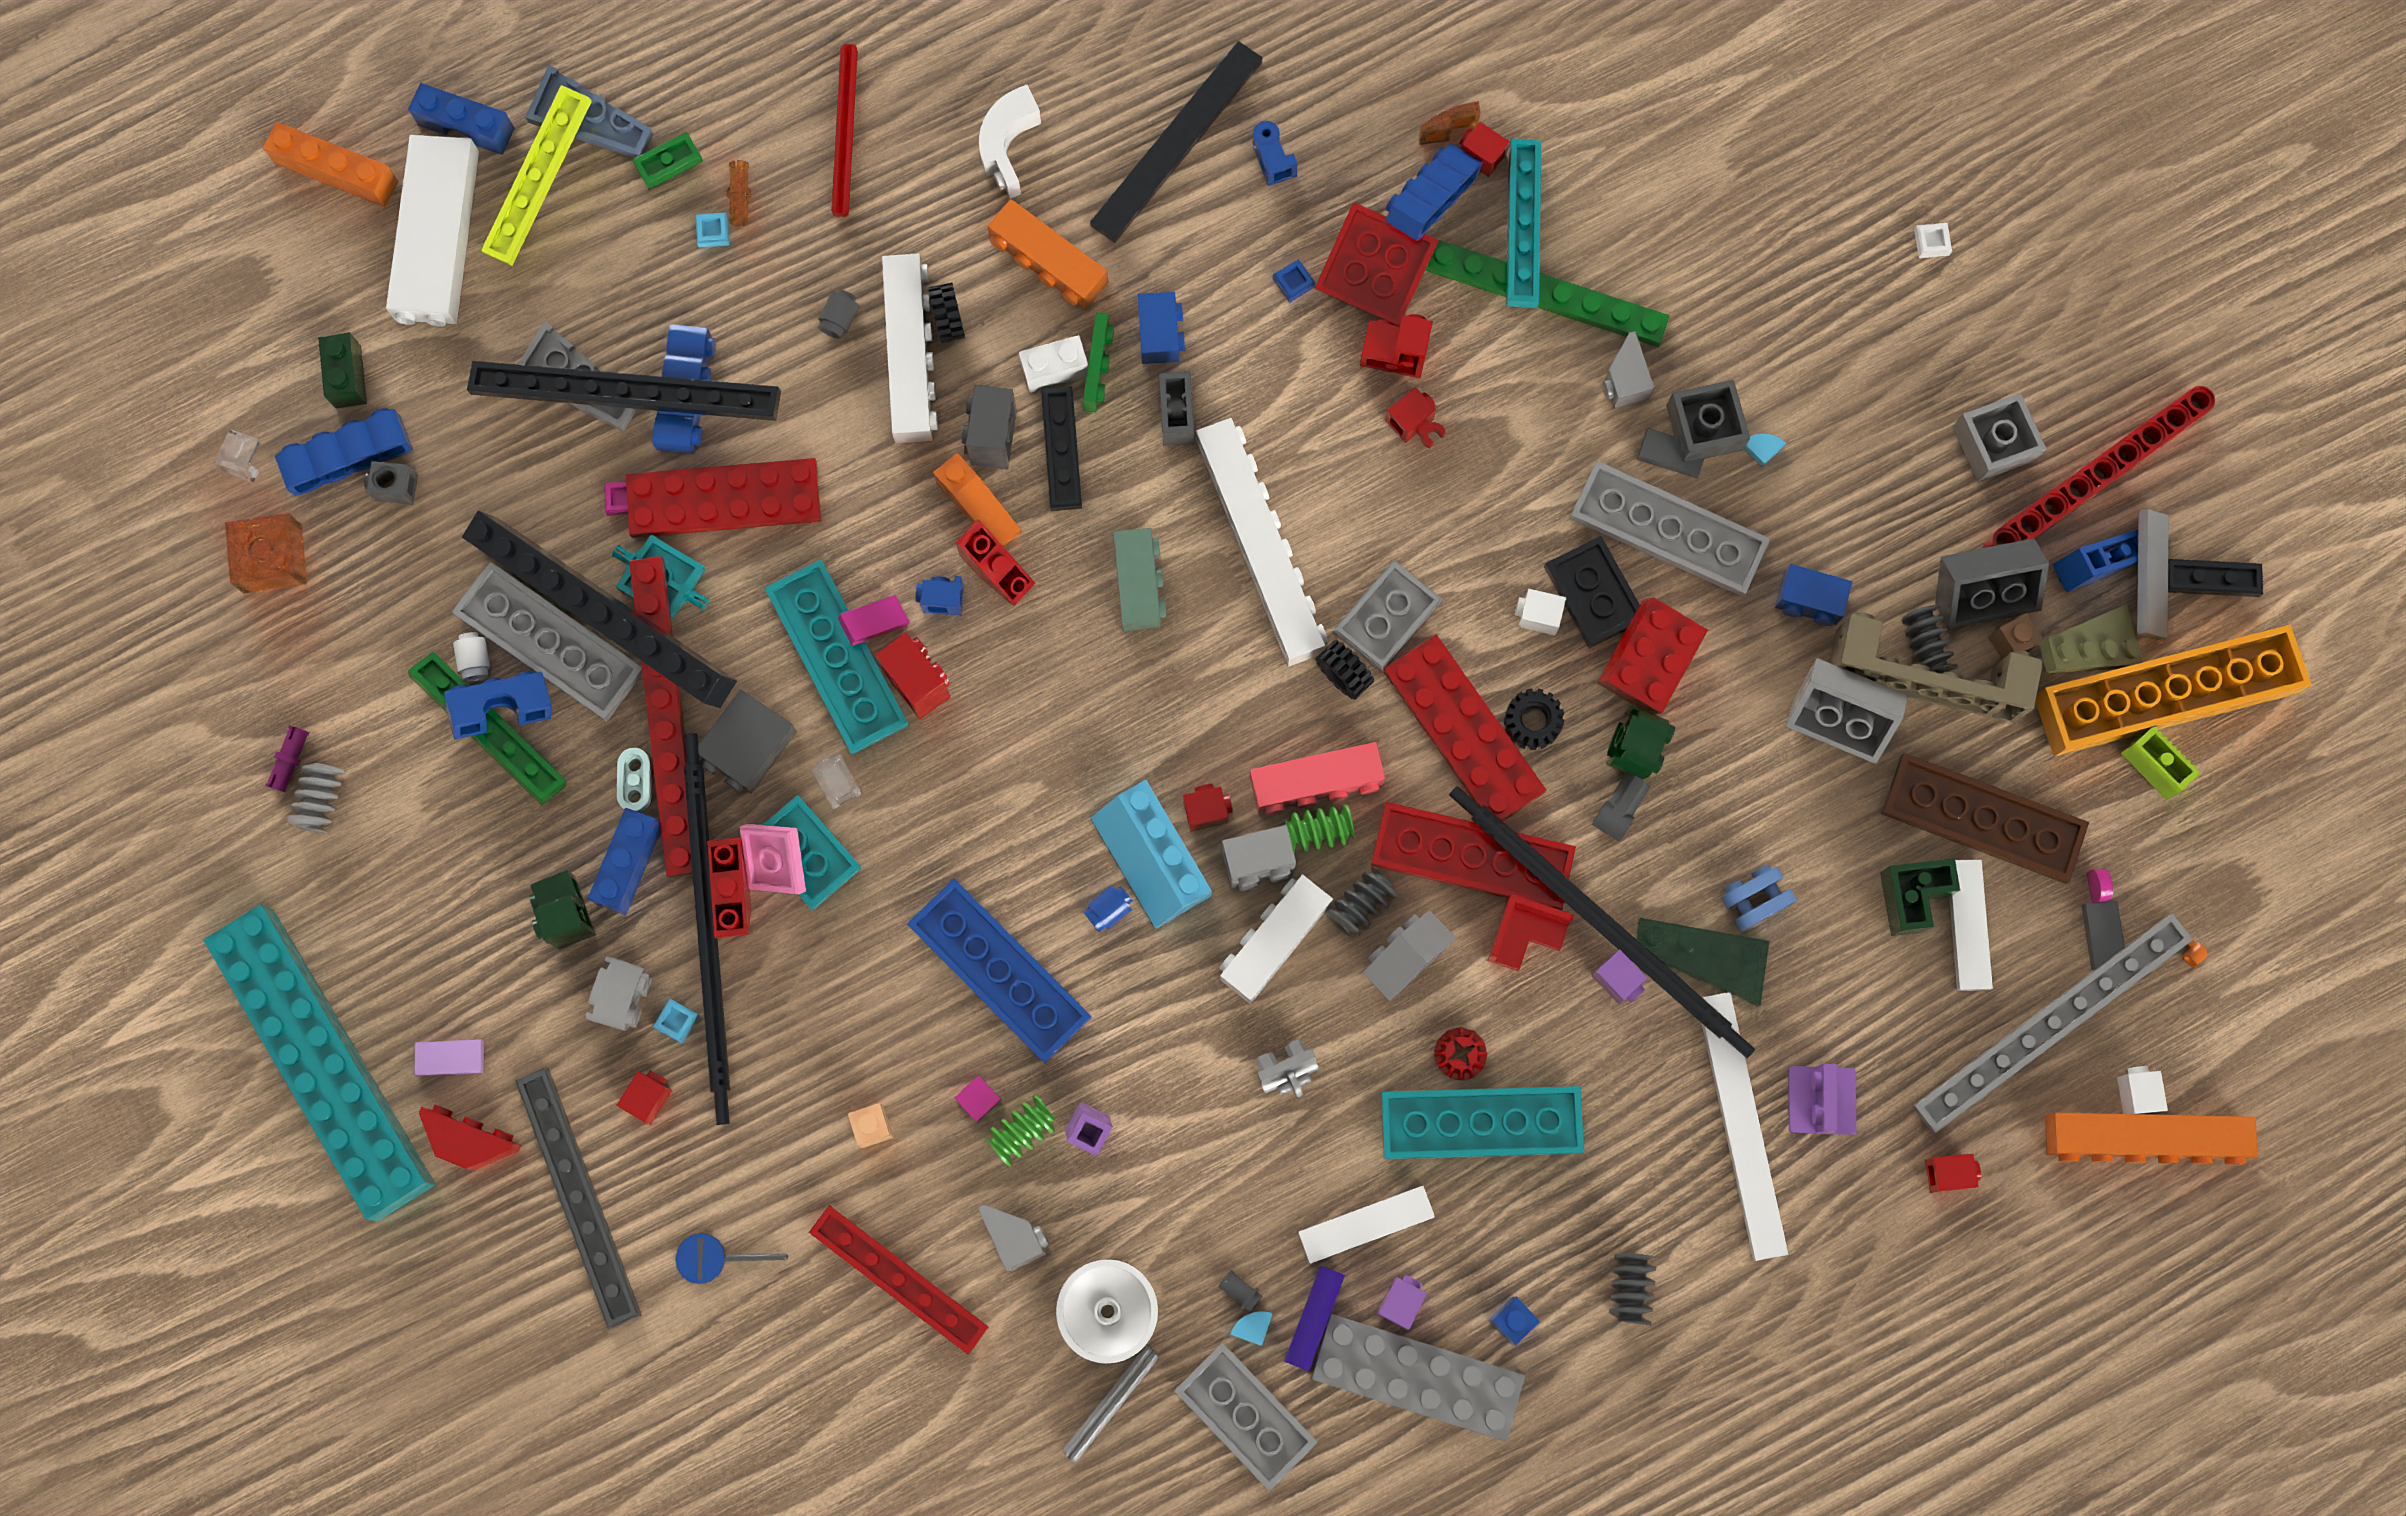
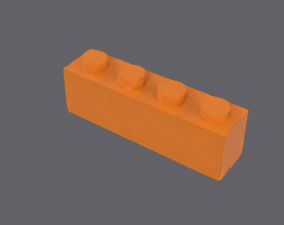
M277 121L262 147L275 164L382 207L386 206L398 183L397 178L388 165Z
M1012 199L1005 204L987 225L989 241L997 250L1009 252L1014 256V261L1021 268L1033 270L1038 274V279L1049 288L1053 286L1062 292V297L1073 306L1078 304L1086 310L1109 283L1108 271Z

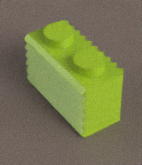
M2152 727L2140 734L2121 752L2166 800L2182 792L2200 775V770L2195 769V765H2191V760H2186V755H2181V750H2177L2176 746H2172V741H2167V736H2162V731H2158V727Z

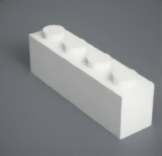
M1303 874L1297 881L1292 878L1281 891L1284 898L1277 906L1273 903L1269 905L1260 917L1264 922L1258 930L1255 931L1251 928L1240 941V944L1244 947L1236 957L1231 953L1219 967L1223 971L1220 975V980L1249 1004L1258 996L1332 904L1333 898Z

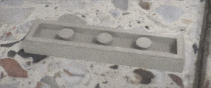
M2145 509L2138 513L2137 634L2161 640L2167 639L2169 515Z

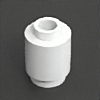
M477 632L459 635V640L453 642L457 670L459 674H462V680L477 681L489 677L488 670L491 667L486 638L479 637Z

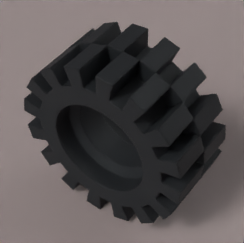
M953 283L928 287L940 342L945 343L965 338Z
M1338 640L1333 641L1315 658L1317 665L1321 668L1320 670L1328 676V680L1332 681L1334 686L1350 699L1356 700L1374 683V677L1371 676L1370 670L1366 669L1367 666L1359 660L1356 654L1352 653L1351 649L1346 648Z
M1531 688L1527 689L1525 693L1521 691L1511 700L1505 712V731L1507 735L1510 734L1512 736V742L1515 744L1517 741L1520 743L1519 747L1523 749L1526 746L1530 747V750H1536L1537 747H1541V749L1546 748L1549 743L1552 744L1564 725V709H1560V701L1558 699L1555 701L1552 698L1553 694L1550 692L1544 694V689L1538 688L1537 691H1533ZM1529 708L1541 710L1546 717L1545 727L1538 731L1526 728L1522 722V714L1525 710Z

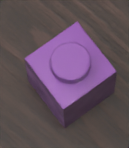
M1620 949L1592 975L1618 1004L1626 998L1630 1003L1645 990L1641 984L1647 979Z
M1080 1101L1065 1128L1067 1142L1097 1156L1113 1126L1109 1115Z
M1407 1275L1404 1276L1403 1280L1398 1277L1394 1278L1377 1315L1405 1330H1409L1427 1295L1426 1292L1420 1290L1423 1284Z

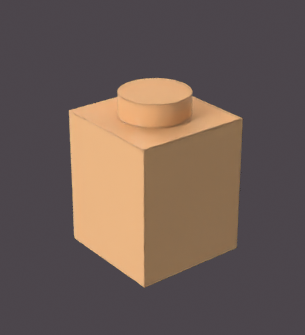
M878 1103L848 1113L857 1146L865 1148L894 1138L885 1107L882 1104Z

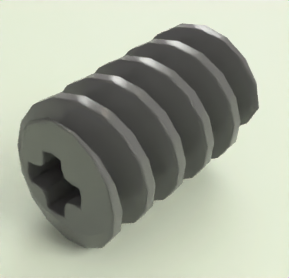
M1930 605L1915 609L1901 619L1903 625L1910 626L1905 630V635L1913 638L1908 643L1909 648L1917 650L1912 654L1913 661L1921 662L1919 663L1920 665L1928 666L1932 672L1940 674L1957 668V664L1947 663L1946 661L1954 656V652L1943 650L1945 646L1951 643L1950 639H1940V635L1948 631L1947 627L1936 626L1938 622L1944 619V616L1933 615V611L1941 606Z
M1371 867L1373 874L1369 872L1362 874L1364 883L1360 881L1353 883L1356 893L1350 890L1344 892L1346 902L1340 899L1335 901L1334 904L1337 911L1328 909L1325 912L1334 925L1347 936H1349L1350 932L1359 936L1362 934L1358 926L1359 923L1367 926L1371 925L1367 917L1369 913L1376 917L1380 916L1376 907L1378 904L1385 908L1389 907L1385 898L1387 895L1395 899L1398 898L1393 885L1373 867Z
M1625 1252L1614 1255V1259L1623 1264V1266L1613 1268V1273L1622 1277V1279L1613 1281L1611 1284L1612 1287L1621 1291L1610 1296V1300L1619 1304V1307L1609 1309V1314L1617 1317V1321L1651 1325V1321L1643 1318L1642 1314L1653 1312V1308L1644 1304V1300L1654 1298V1294L1646 1291L1645 1287L1655 1285V1281L1646 1276V1273L1656 1271L1657 1267L1647 1263L1648 1259L1656 1258L1655 1256Z

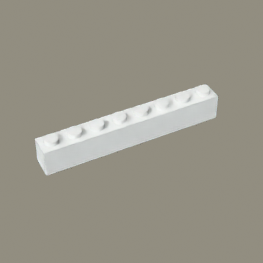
M1232 418L1196 430L1197 445L1288 667L1318 656L1325 649L1324 643L1328 642V638L1322 624L1316 625L1313 617L1316 609L1310 595L1305 597L1301 586L1304 585L1301 571L1298 567L1293 568L1289 557L1293 556L1289 542L1286 538L1281 539L1277 529L1281 528V524L1276 511H1270L1266 500H1269L1266 486L1263 482L1258 483L1254 473L1258 469L1252 454L1247 455L1244 450L1243 444H1246V439L1240 426L1235 427Z

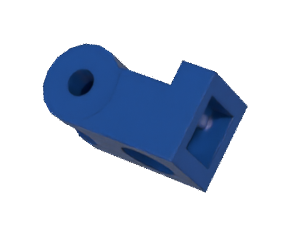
M1261 121L1253 130V149L1268 186L1297 177L1298 163L1294 154L1285 156L1280 144L1278 126L1271 121Z

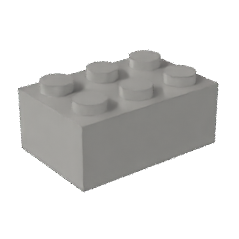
M1816 658L1792 702L1786 727L1877 764L1903 720L1908 695Z

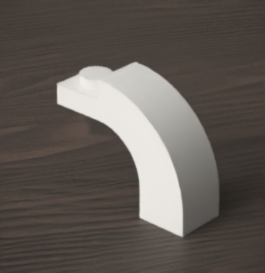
M1028 85L1019 87L1001 97L986 114L979 134V149L986 178L994 175L1000 191L1005 189L1010 199L1020 195L1021 191L1019 180L1006 155L1008 146L1019 133L1041 124L1040 110Z

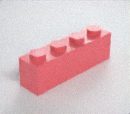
M1377 742L1251 769L1249 775L1258 813L1266 812L1267 816L1280 814L1285 811L1284 807L1297 805L1299 809L1316 805V800L1329 798L1330 802L1343 800L1348 797L1347 793L1360 791L1361 795L1379 791V786H1383L1385 782Z

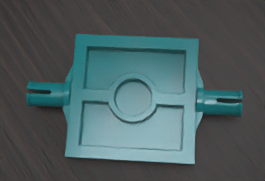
M650 535L643 547L634 554L620 545L615 547L617 551L613 550L612 557L627 564L625 573L616 585V588L632 599L634 598L629 561L657 556L664 558L671 621L681 606L687 603V601L701 610L706 608L705 604H709V598L695 591L696 584L706 571V568L655 536Z

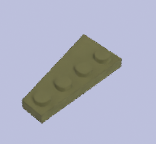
M2127 604L2039 642L2047 673L2119 669L2143 663L2140 646L2136 639Z

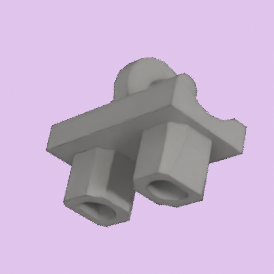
M1300 1039L1285 1046V1051L1289 1058L1285 1061L1277 1063L1273 1053H1266L1257 1058L1259 1068L1257 1074L1265 1094L1279 1089L1281 1095L1293 1090L1296 1098L1303 1096L1300 1086L1311 1082L1309 1074L1318 1071L1319 1068L1312 1048L1308 1050Z

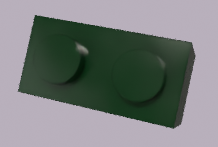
M350 332L318 337L324 397L336 409L367 404L361 345Z

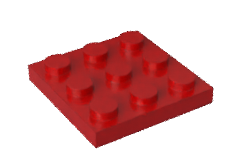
M1353 202L1316 283L1315 290L1377 318L1390 321L1395 326H1400L1401 317L1406 314L1439 240L1425 234L1416 241L1387 223L1386 216Z

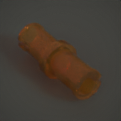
M733 160L729 162L730 187L726 189V196L729 198L728 222L734 226H741L740 221H742V225L745 226L749 224L748 199L751 198V189L748 188L749 163L737 160L736 166Z

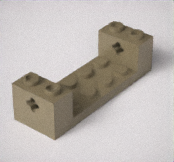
M1862 612L1855 613V615L1851 614L1836 630L1830 658L1831 664L1906 694L1910 699L2014 724L2035 707L2043 659L2034 658V655L2030 652L2020 650L2014 651V653L2011 652L1992 668L1990 681L1975 680L1973 682L1962 679V675L1954 672L1940 674L1932 672L1931 668L1925 665L1913 664L1907 666L1899 664V661L1892 657H1880L1877 659L1883 621L1875 620L1871 614Z

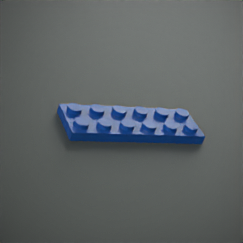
M954 878L907 923L1044 1064L1092 1018Z

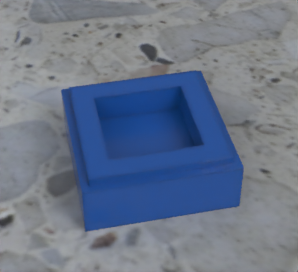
M1299 259L1273 274V280L1289 303L1315 288L1316 285Z

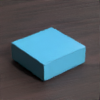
M727 212L696 214V235L699 248L730 245Z
M669 998L653 1027L683 1044L700 1015Z

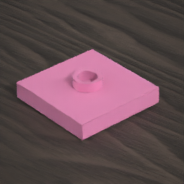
M746 824L740 827L749 889L798 895L806 891L797 828Z

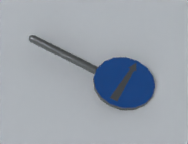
M699 1233L689 1236L681 1243L677 1249L675 1260L677 1270L684 1279L691 1283L703 1284L711 1282L718 1277L726 1261L787 1260L788 1254L725 1255L724 1248L718 1239L709 1234Z

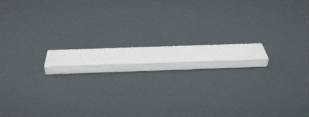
M1731 992L1702 997L1732 1023L1731 1028L1740 1035ZM1702 1024L1753 1261L1789 1255L1745 1057L1723 1037L1719 1039Z

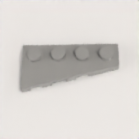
M546 321L543 322L518 365L602 372ZM568 403L623 432L637 409Z

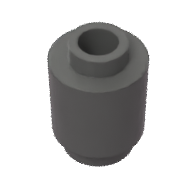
M839 290L838 293L831 292L818 319L820 321L818 329L828 336L841 339L842 335L848 332L858 311L859 305L855 302L856 297L845 290Z

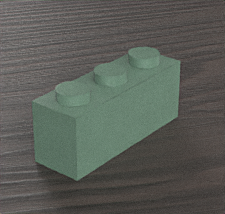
M1151 528L1113 531L1123 632L1161 628L1160 618H1166L1165 598L1158 599L1157 587H1163L1162 568H1155L1154 557H1160L1159 537L1152 538Z

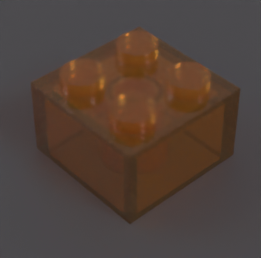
M290 513L225 522L230 584L245 594L307 584L302 524Z

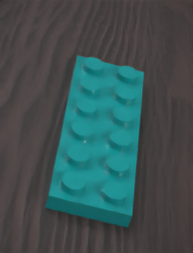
M822 559L765 587L774 608L852 755L909 726L866 642L851 646L837 618L841 613L849 610Z
M1580 1086L1381 1092L1384 1160L1584 1153Z

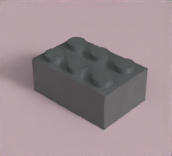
M2034 538L1941 556L1935 605L1941 606L1938 610L1944 616V621L1949 629L2042 611L2049 562Z

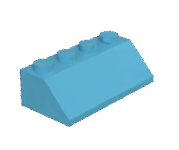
M1147 780L1119 794L1091 817L1093 824L1155 929L1212 897V890Z

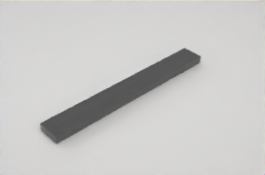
M543 1068L515 1080L607 1328L612 1329L642 1316L549 1068Z

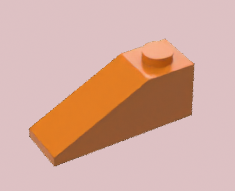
M958 453L954 454L933 472L936 484L973 524L977 519L980 520L1003 547L1022 532L981 478Z

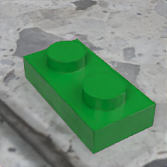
M685 132L633 159V162L648 189H651L703 162L689 134Z

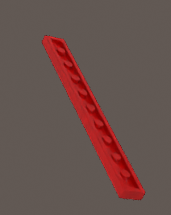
M657 556L629 561L635 611L673 637L664 558ZM641 661L666 876L675 877L693 874L684 766H687L680 689L678 685Z

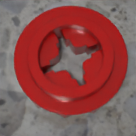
M1463 1027L1446 1031L1438 1039L1434 1050V1058L1439 1070L1454 1080H1468L1479 1074L1485 1066L1488 1054L1484 1040L1474 1030ZM1453 1041L1457 1045L1459 1044L1461 1048L1473 1047L1466 1055L1469 1066L1465 1062L1463 1063L1461 1059L1448 1060L1456 1052Z

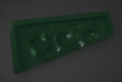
M1638 919L1635 938L1667 967L1680 970L1690 977L1709 983L1726 993L1731 992V995L1745 999L1748 1003L1757 1007L1761 1005L1769 941L1651 919Z

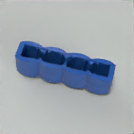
M1453 143L1449 144L1445 149L1440 148L1433 157L1430 164L1425 163L1421 167L1415 180L1410 178L1403 187L1399 196L1394 194L1386 206V211L1389 212L1386 222L1416 241L1419 240L1442 217L1445 211L1458 200L1461 194L1470 188L1477 179L1483 162Z
M670 325L662 377L711 381L712 372L711 368L707 367L709 358L715 355L716 339L712 338L708 328ZM657 411L652 443L656 450L694 454L696 445L700 446L702 442L703 430L698 425L700 417L705 415Z
M378 409L371 414V417L364 421L351 420L341 426L342 428L333 433L320 432L315 434L305 444L293 443L286 445L282 448L281 452L275 455L286 489L294 496L302 495L324 484L344 479L355 472L367 470L371 467L372 461L383 462L412 451L413 447L401 416L395 409Z

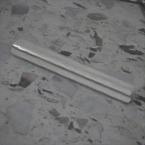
M1146 1346L1142 1349L1065 1446L1063 1453L1074 1462L1079 1460L1156 1363L1159 1356L1150 1347Z

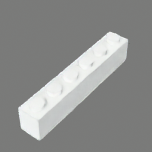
M919 253L882 256L892 435L895 444L933 441L932 430H938L936 411H931V401L936 400L935 382H929V371H934L933 352H928L927 342L933 341L931 323H926L925 312H931L929 293L924 294V283H929L928 265L922 264Z

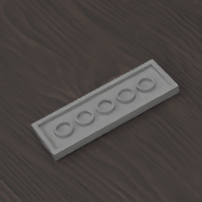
M1597 460L1569 518L1741 597L1745 596L1770 541V538Z
M491 561L452 611L455 616L535 672L542 671L545 679L606 722L643 675L640 665Z
M1331 1314L1311 1379L1507 1442L1525 1375Z

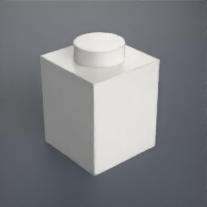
M1528 589L1525 598L1519 597L1515 616L1520 617L1518 627L1555 636L1560 626L1566 597Z
M2148 1066L2127 1068L2128 1074L2117 1077L2123 1114H2154L2168 1111L2161 1071L2149 1072Z

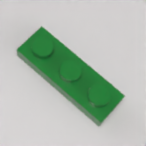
M1096 312L1083 397V406L1086 412L1096 413L1098 402L1103 403L1105 398L1106 384H1101L1102 373L1108 374L1110 355L1105 354L1106 345L1112 344L1114 337V325H1109V314Z

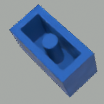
M1175 292L1138 294L1142 364L1179 362V351H1185L1184 332H1178L1177 322L1183 321L1182 303H1176Z
M1790 564L1783 573L1775 608L1783 610L1782 612L1785 615L1791 617L1806 616L1813 618V621L1819 625H1837L1844 617L1853 581Z

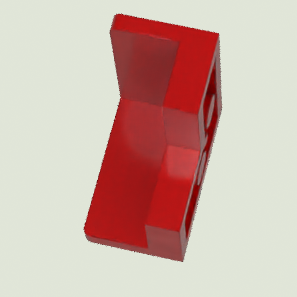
M1511 894L1506 901L1487 961L1519 971L1529 941L1560 951L1568 925L1572 922L1574 915Z

